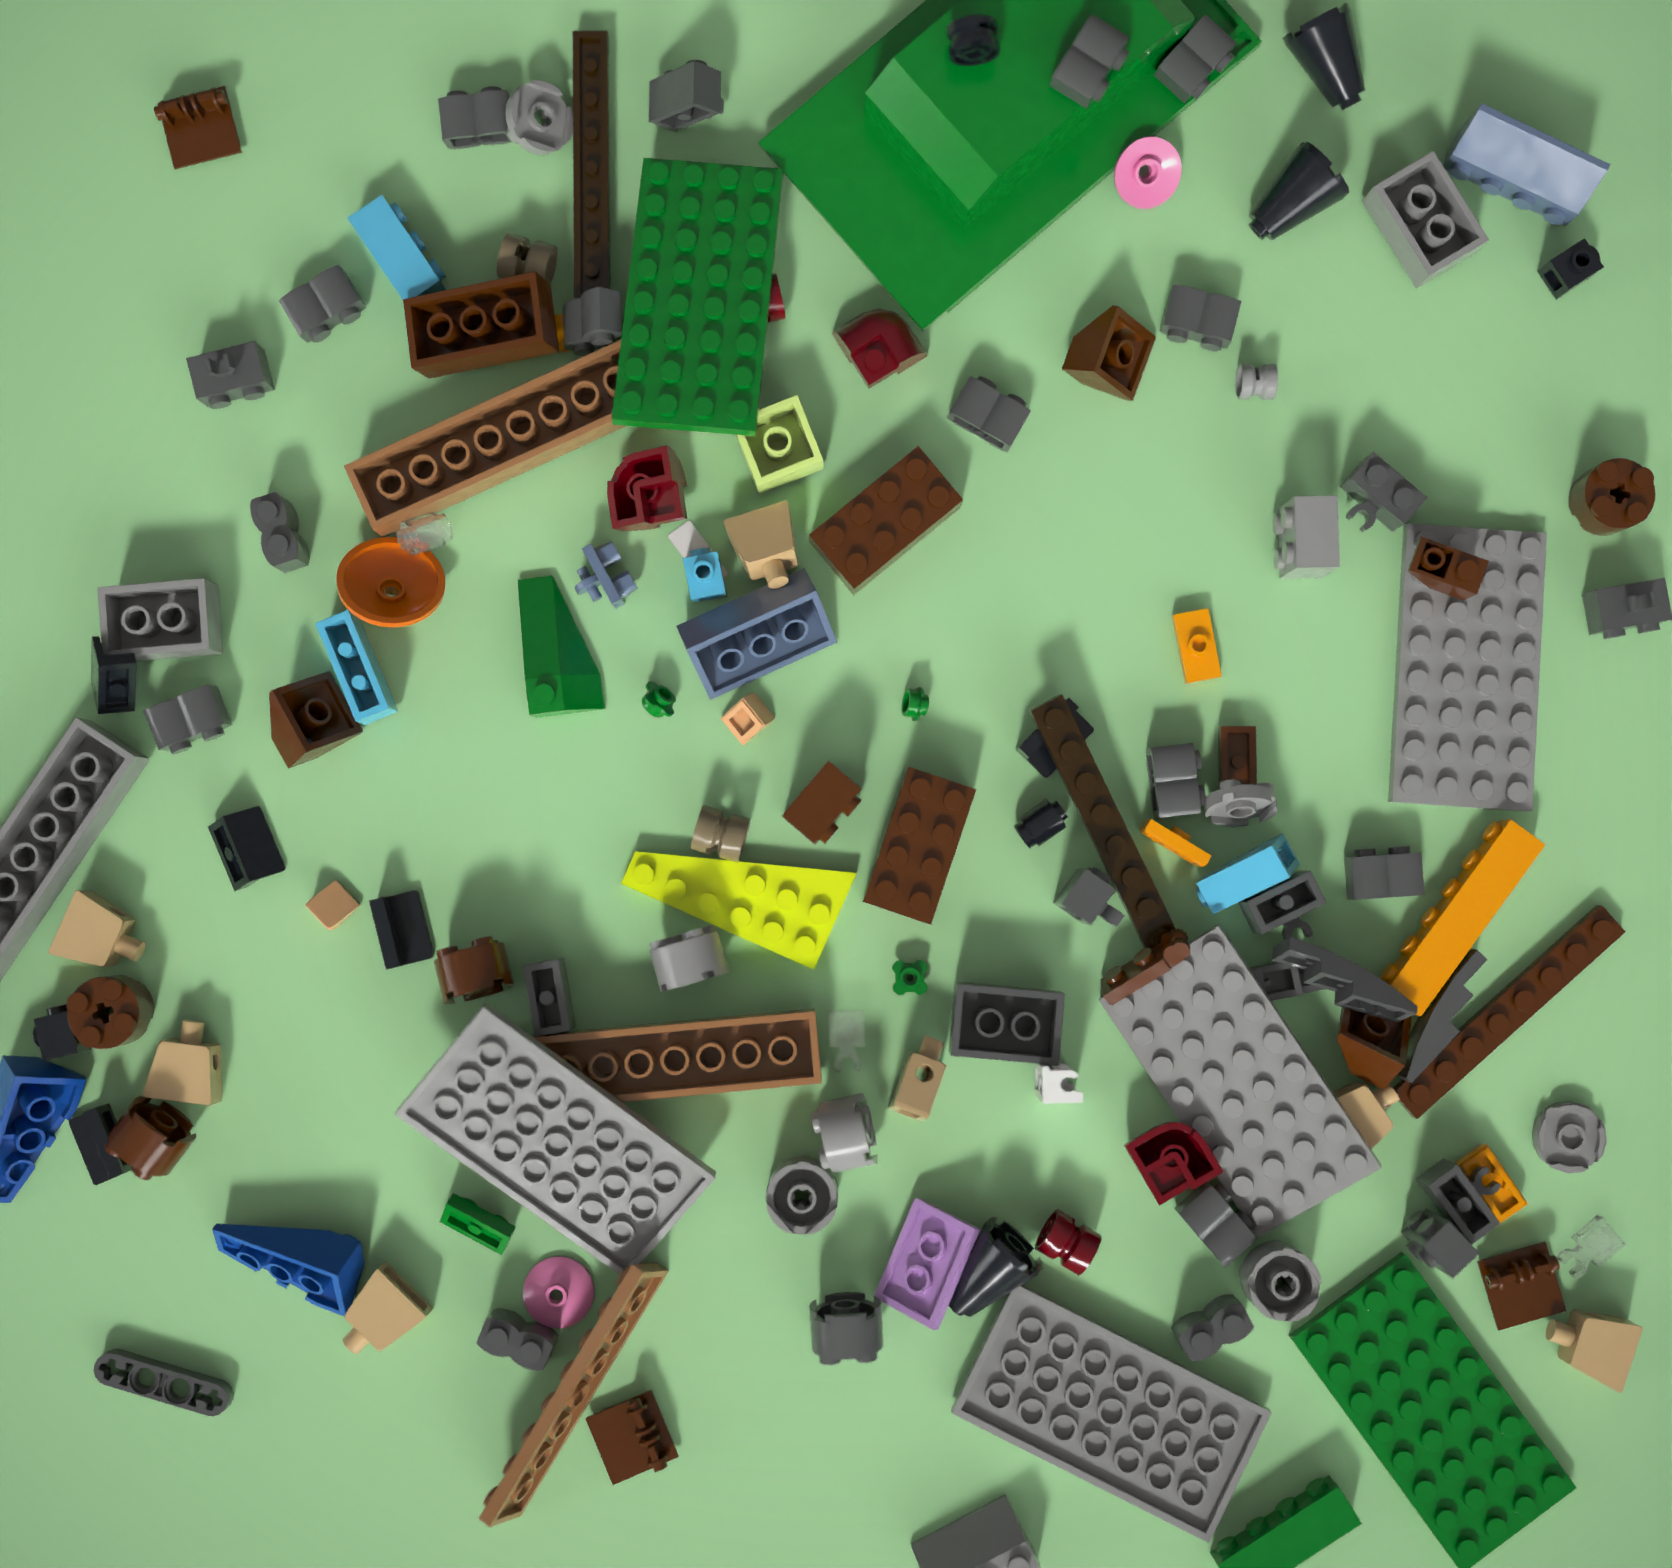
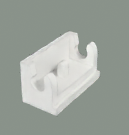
M1034 1063L1035 1095L1043 1104L1083 1103V1092L1075 1090L1074 1084L1067 1083L1068 1080L1066 1078H1077L1079 1076L1078 1073L1070 1070V1067L1064 1063H1059V1066Z

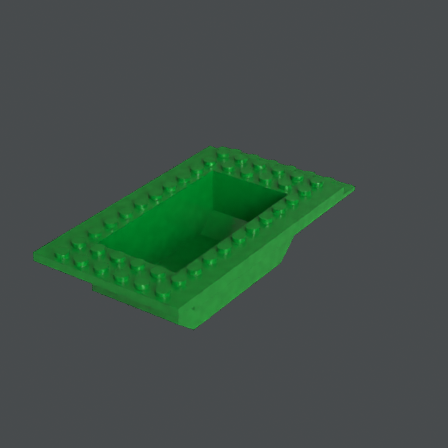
M925 0L758 143L779 168L783 169V173L916 325L924 331L946 311L949 313L1114 172L1118 157L1130 143L1142 137L1156 136L1197 101L1191 96L1184 104L1154 74L1165 58L1205 14L1236 42V45L1230 52L1235 56L1221 73L1215 70L1207 78L1211 84L1202 95L1260 46L1262 40L1226 0ZM980 14L994 17L998 24L996 38L1000 42V55L988 63L976 66L953 64L949 60L948 50L951 40H949L946 34L947 26L952 21L968 15ZM1093 14L1129 37L1125 49L1130 51L1121 69L1118 72L1112 69L1106 80L1110 82V85L1101 101L1098 103L1093 100L1086 109L1052 88L1050 83L1059 64L1073 45L1088 18Z

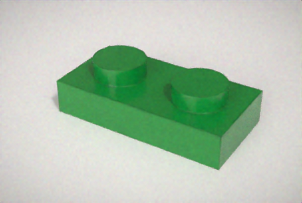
M454 1193L448 1200L439 1221L500 1255L504 1253L516 1228L504 1217L493 1215L477 1206L474 1201L462 1198Z

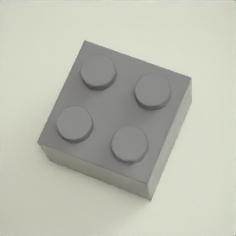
M1294 496L1277 510L1278 514H1274L1273 533L1278 535L1279 548H1276L1274 551V567L1279 569L1280 579L1322 578L1340 567L1337 496Z

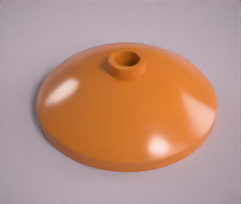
M381 537L355 546L344 556L337 570L336 584L342 603L359 619L382 627H404L424 620L438 608L445 592V574L438 559L422 545L403 538Z

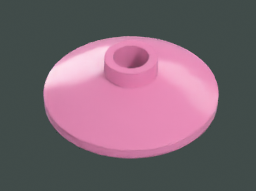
M1142 137L1130 143L1118 157L1114 169V183L1120 197L1129 205L1140 209L1154 208L1167 201L1175 192L1181 178L1182 168L1179 154L1172 144L1159 137ZM1147 164L1148 172L1140 177L1139 170L1141 166Z
M565 1256L549 1257L536 1264L527 1275L523 1287V1299L529 1314L537 1322L550 1328H566L578 1323L590 1310L594 1299V1284L587 1269L578 1261ZM554 1289L560 1290L563 1294V1299L560 1301L553 1300L551 1291Z

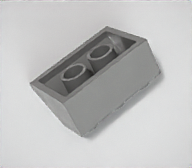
M1006 1494L911 1543L920 1568H1041L1038 1557Z

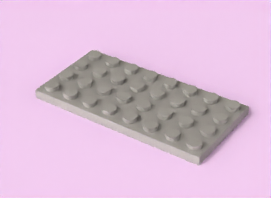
M1411 523L1403 526L1388 802L1524 812L1533 810L1547 533ZM1419 537H1424L1488 560L1489 562L1478 594L1468 599L1460 600L1428 588L1410 574L1408 568Z
M1218 924L1188 942L1191 948L1189 957L1187 956L1182 962L1172 967L1170 971L1114 1005H1109L1103 995L1099 998V1001L1179 1121L1194 1128L1206 1141L1223 1170V1173L1218 1175L1217 1178L1233 1199L1239 1211L1242 1210L1256 1227L1253 1231L1259 1237L1381 1169V1163L1226 932Z
M486 1002L406 1097L395 1113L396 1116L619 1275L628 1266L640 1264L716 1178L715 1170Z
M1024 1285L1019 1286L1006 1295L951 1408L952 1414L1208 1543L1211 1541L1272 1413L1269 1408Z

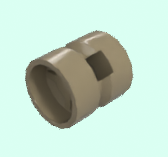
M507 233L501 243L498 254L497 276L498 278H506L536 271L551 284L557 265L558 248L556 245L541 241H535L533 244H530L527 237Z
M703 805L695 826L690 849L710 854L715 850L718 851L720 858L738 863L745 845L751 819L733 813L729 817H724L722 810Z

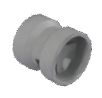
M1251 364L1238 365L1235 382L1237 399H1250L1252 396H1259L1263 400H1273L1275 398L1278 386V370L1275 364H1264L1261 368L1253 367Z

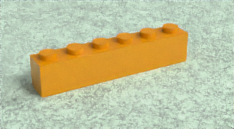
M1511 819L1494 821L1486 828L1482 834L1484 841L1477 851L1475 849L1472 850L1464 858L1461 864L1464 869L1456 879L1452 878L1446 883L1441 891L1443 897L1436 907L1432 906L1424 913L1420 920L1421 928L1415 936L1412 934L1403 942L1399 949L1402 954L1394 964L1390 963L1379 976L1380 979L1390 984L1417 1006V1013L1414 1014L1416 1016H1422L1545 846L1543 842Z

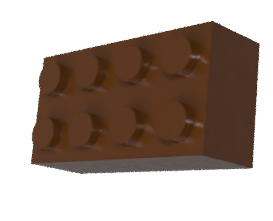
M536 271L403 299L411 368L429 379L559 353L551 284Z
M917 446L809 534V542L849 591L855 595L959 510L963 499L921 448Z
M908 767L863 902L931 925L976 789Z

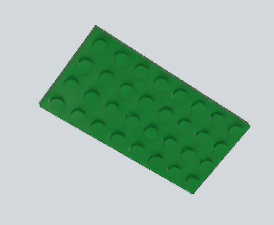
M643 158L612 411L613 425L756 436L783 169Z
M1400 1252L1288 1335L1457 1568H1471L1576 1489L1574 1483L1403 1252Z

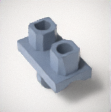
M613 542L602 544L596 548L592 544L583 547L582 550L595 575L591 576L586 566L577 570L582 580L574 587L577 594L580 595L588 592L592 601L595 602L602 598L597 588L599 585H602L615 609L624 605L625 603L622 599L629 596L638 587L628 570L612 579L610 578L606 568L622 560Z

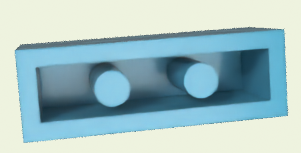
M383 195L347 217L402 300L446 290L441 282L446 277L434 259L427 262L421 253L427 249L415 230L408 234L402 225L407 221V218L396 202L389 206Z
M346 610L315 623L355 721L368 725L398 712L361 620L349 610Z

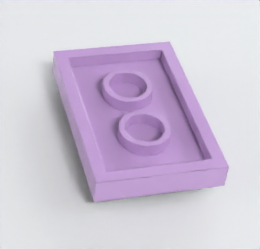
M915 1198L874 1296L928 1328L938 1330L980 1229L921 1198Z

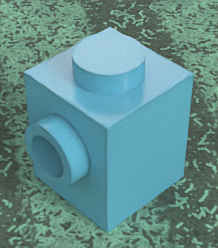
M710 548L690 551V557L683 558L691 601L697 603L727 597L718 552H711Z

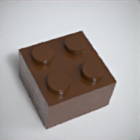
M828 761L784 812L782 817L814 845L819 840L826 844L839 828L835 821L843 813L849 817L860 804L862 799L857 795L861 792V788Z

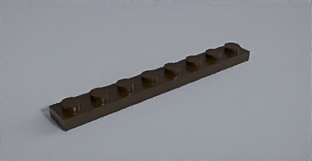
M573 31L574 299L581 298L585 291L592 288L602 287L610 289L609 35L607 31Z
M1059 694L1028 711L1144 949L1152 948L1160 943L1163 934L1171 932L1175 926L1064 696Z

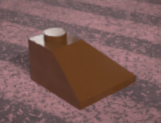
M1112 305L1073 337L1062 370L1083 385L1127 401H1133L1156 336L1119 306Z
M330 671L273 689L269 692L271 738L288 769L316 759L363 732L360 724L355 721L349 704Z
M1342 1007L1337 1040L1350 1073L1384 1090L1405 1067L1412 1016L1400 1022H1394Z

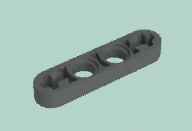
M122 1349L107 1351L94 1364L96 1379L106 1386L206 1416L220 1415L233 1401V1389L228 1382L222 1379ZM114 1359L116 1360L115 1367L126 1370L132 1364L134 1367L130 1372L119 1370L112 1375L110 1374L111 1368L106 1366V1364ZM149 1368L155 1373L156 1379L153 1386L149 1387L141 1384L138 1378L140 1369ZM182 1378L188 1382L190 1391L187 1396L181 1397L174 1393L172 1388L174 1379ZM217 1390L218 1398L223 1399V1401L214 1406L212 1398L206 1395ZM198 1391L199 1393H203L200 1397L196 1399V1401L194 1400V1397L197 1395Z

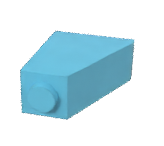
M1281 833L1203 875L1196 882L1199 887L1196 889L1202 905L1204 907L1209 906L1212 913L1215 914L1290 878L1300 863L1284 834Z

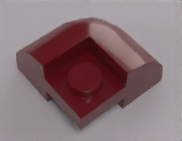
M884 309L864 312L832 332L833 337L848 361L853 363L868 389L894 373L900 374L927 357V353L908 323L896 312Z
M666 445L634 452L623 457L624 461L615 469L611 481H607V497L612 529L619 531L649 530L660 528L661 524L687 519L683 487H687L686 478L681 462L670 446Z
M1166 1122L1124 1144L1125 1149L1159 1206L1189 1188L1194 1190L1223 1173L1221 1166L1206 1141L1194 1128L1183 1123Z

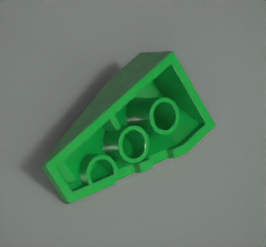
M551 575L518 580L524 674L529 715L534 718L605 709L601 674L589 653L554 577Z

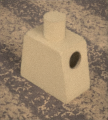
M787 500L723 520L729 541L750 579L757 580L765 577L768 587L772 589L785 586L789 581L786 570L795 568L798 565L793 521Z
M76 890L48 953L88 964L108 967L116 966L121 956L135 962L138 961L144 952L146 943L130 936L136 924V920L132 916L91 890Z
M182 1020L180 1039L169 1038L160 1041L143 1091V1097L209 1106L222 1101L221 1047L217 1043L202 1042L205 1022Z
M924 1036L919 1052H912L908 1055L887 1109L918 1121L928 1119L946 1068L945 1064L938 1062L944 1046L943 1042ZM918 1068H922L927 1072L925 1082L917 1078L916 1072Z
M1355 1081L1333 1091L1371 1149L1392 1130L1394 1125L1384 1110L1400 1099L1390 1084L1384 1090L1377 1088L1371 1092L1366 1084Z
M384 1262L372 1274L344 1317L354 1328L343 1338V1343L355 1354H358L368 1343L376 1350L382 1351L420 1323L434 1308L387 1262Z
M1572 1310L1567 1324L1554 1319L1550 1320L1545 1336L1547 1340L1560 1344L1557 1353L1558 1358L1613 1390L1622 1393L1643 1327L1623 1317Z

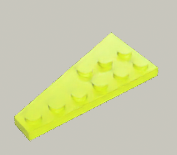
M635 851L621 884L814 970L857 873L750 862L736 863L729 860Z

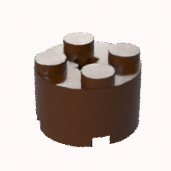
M1616 458L1607 460L1586 471L1573 483L1568 499L1571 514L1576 516L1577 520L1581 523L1580 526L1585 531L1598 536H1609L1644 521L1653 508L1656 495L1653 482L1654 475L1648 468L1642 467L1640 464L1629 459Z
M487 936L471 941L472 947L458 950L457 946H451L436 951L438 958L434 960V965L444 1004H455L454 997L463 995L465 1002L502 992V984L510 988L515 985L504 943L493 940L492 936Z
M111 975L90 979L80 985L69 996L66 1003L68 1008L67 1018L71 1031L82 1045L96 1049L113 1048L138 1040L147 1031L150 1019L153 1018L154 1014L153 998L147 987L141 982L125 975ZM112 1006L114 1013L109 1014V1009Z
M139 1096L132 1101L110 1131L104 1148L110 1155L121 1158L130 1165L132 1172L137 1177L143 1180H150L153 1176H166L171 1173L196 1139V1133L191 1135L190 1130L193 1124L174 1106L164 1101L157 1106L149 1103L152 1098Z

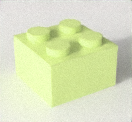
M798 395L760 409L758 412L756 436L736 435L759 494L824 469V460Z

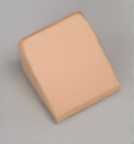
M753 692L743 697L721 717V720L742 745L747 743L775 719L774 715Z
M334 880L311 898L305 906L328 930H334L360 904L337 880Z

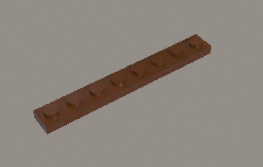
M1596 905L1458 1029L1460 1032L1412 1083L1401 1080L1394 1086L1393 1089L1400 1099L1398 1102L1413 1118L1418 1119L1626 931L1602 905Z

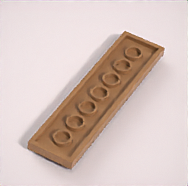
M658 1263L632 1264L620 1274L617 1280L619 1287L613 1297L608 1298L598 1311L600 1318L594 1328L588 1330L579 1343L581 1350L578 1355L562 1370L560 1374L561 1383L556 1391L551 1392L542 1403L541 1410L543 1412L538 1421L533 1423L524 1433L521 1440L524 1444L518 1454L513 1455L505 1464L502 1471L504 1477L500 1484L495 1486L484 1499L483 1505L486 1507L478 1519L488 1527L515 1519L523 1514L669 1272L668 1269Z

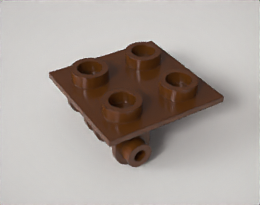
M225 86L213 87L210 90L190 93V95H182L166 101L162 100L159 101L158 106H154L157 119L159 121L162 120L175 170L242 153Z
M1545 1241L1477 1261L1498 1331L1566 1311L1555 1270L1560 1269V1265L1555 1255L1550 1256Z
M652 1390L585 1418L612 1485L652 1468L654 1472H659L668 1466L666 1462L679 1457Z

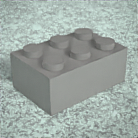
M1434 151L1373 186L1362 200L1416 289L1474 255L1489 241Z
M201 578L97 587L101 645L104 655L134 653L136 661L223 654L218 584Z

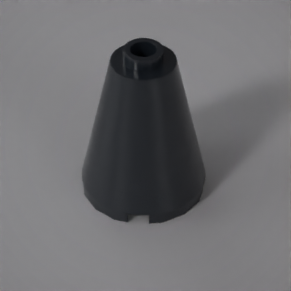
M1344 3L1339 10L1338 7H1335L1301 25V30L1294 34L1295 38H1293L1291 32L1283 37L1286 47L1332 108L1340 105L1341 110H1344L1361 101L1359 94L1365 91L1352 11L1348 3Z
M1303 141L1296 147L1249 214L1252 220L1249 227L1261 240L1265 237L1274 240L1344 199L1350 193L1349 187L1342 175L1339 173L1335 177L1330 168L1332 165L1330 160L1311 143L1306 142L1304 144Z
M991 1217L985 1222L978 1234L948 1305L959 1316L966 1315L972 1317L1037 1276L1043 1269L1040 1257L1034 1261L1030 1255L1034 1249L1030 1242L1009 1223L1004 1221L1001 1225L996 1224L997 1217Z

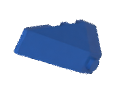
M2 1055L0 1062V1203H11L34 1171V1162L45 1147H51L56 1140L54 1134L64 1120H70L76 1112L87 1080L84 1075L47 1060L42 1061L40 1057Z
M218 1223L213 1227V1234L220 1252L254 1271H259L261 1268L266 1269L277 1279L276 1284L285 1289L289 1284L296 1286L308 1293L305 1300L313 1305L341 1316H345L352 1305L365 1264L361 1242L352 1235H341L330 1230Z

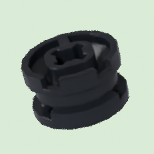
M977 14L964 16L952 21L946 29L947 37L951 40L948 50L949 60L959 66H976L997 58L1000 55V42L996 38L998 29L996 19L989 15Z

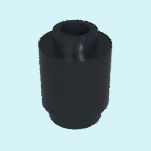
M1045 799L1019 817L1020 822L1015 824L1014 828L1030 849L1036 844L1038 847L1064 830L1066 825L1063 821L1068 816L1057 801L1050 803Z

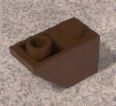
M1419 537L1408 572L1432 590L1465 600L1478 594L1489 561L1433 540Z

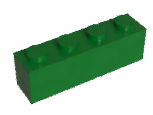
M1328 1475L1325 1478H1317L1311 1481L1306 1486V1490L1298 1496L1283 1499L1277 1504L1276 1510L1267 1516L1254 1518L1241 1533L1234 1537L1228 1536L1217 1543L1216 1549L1210 1553L1219 1568H1295L1362 1523L1339 1486Z

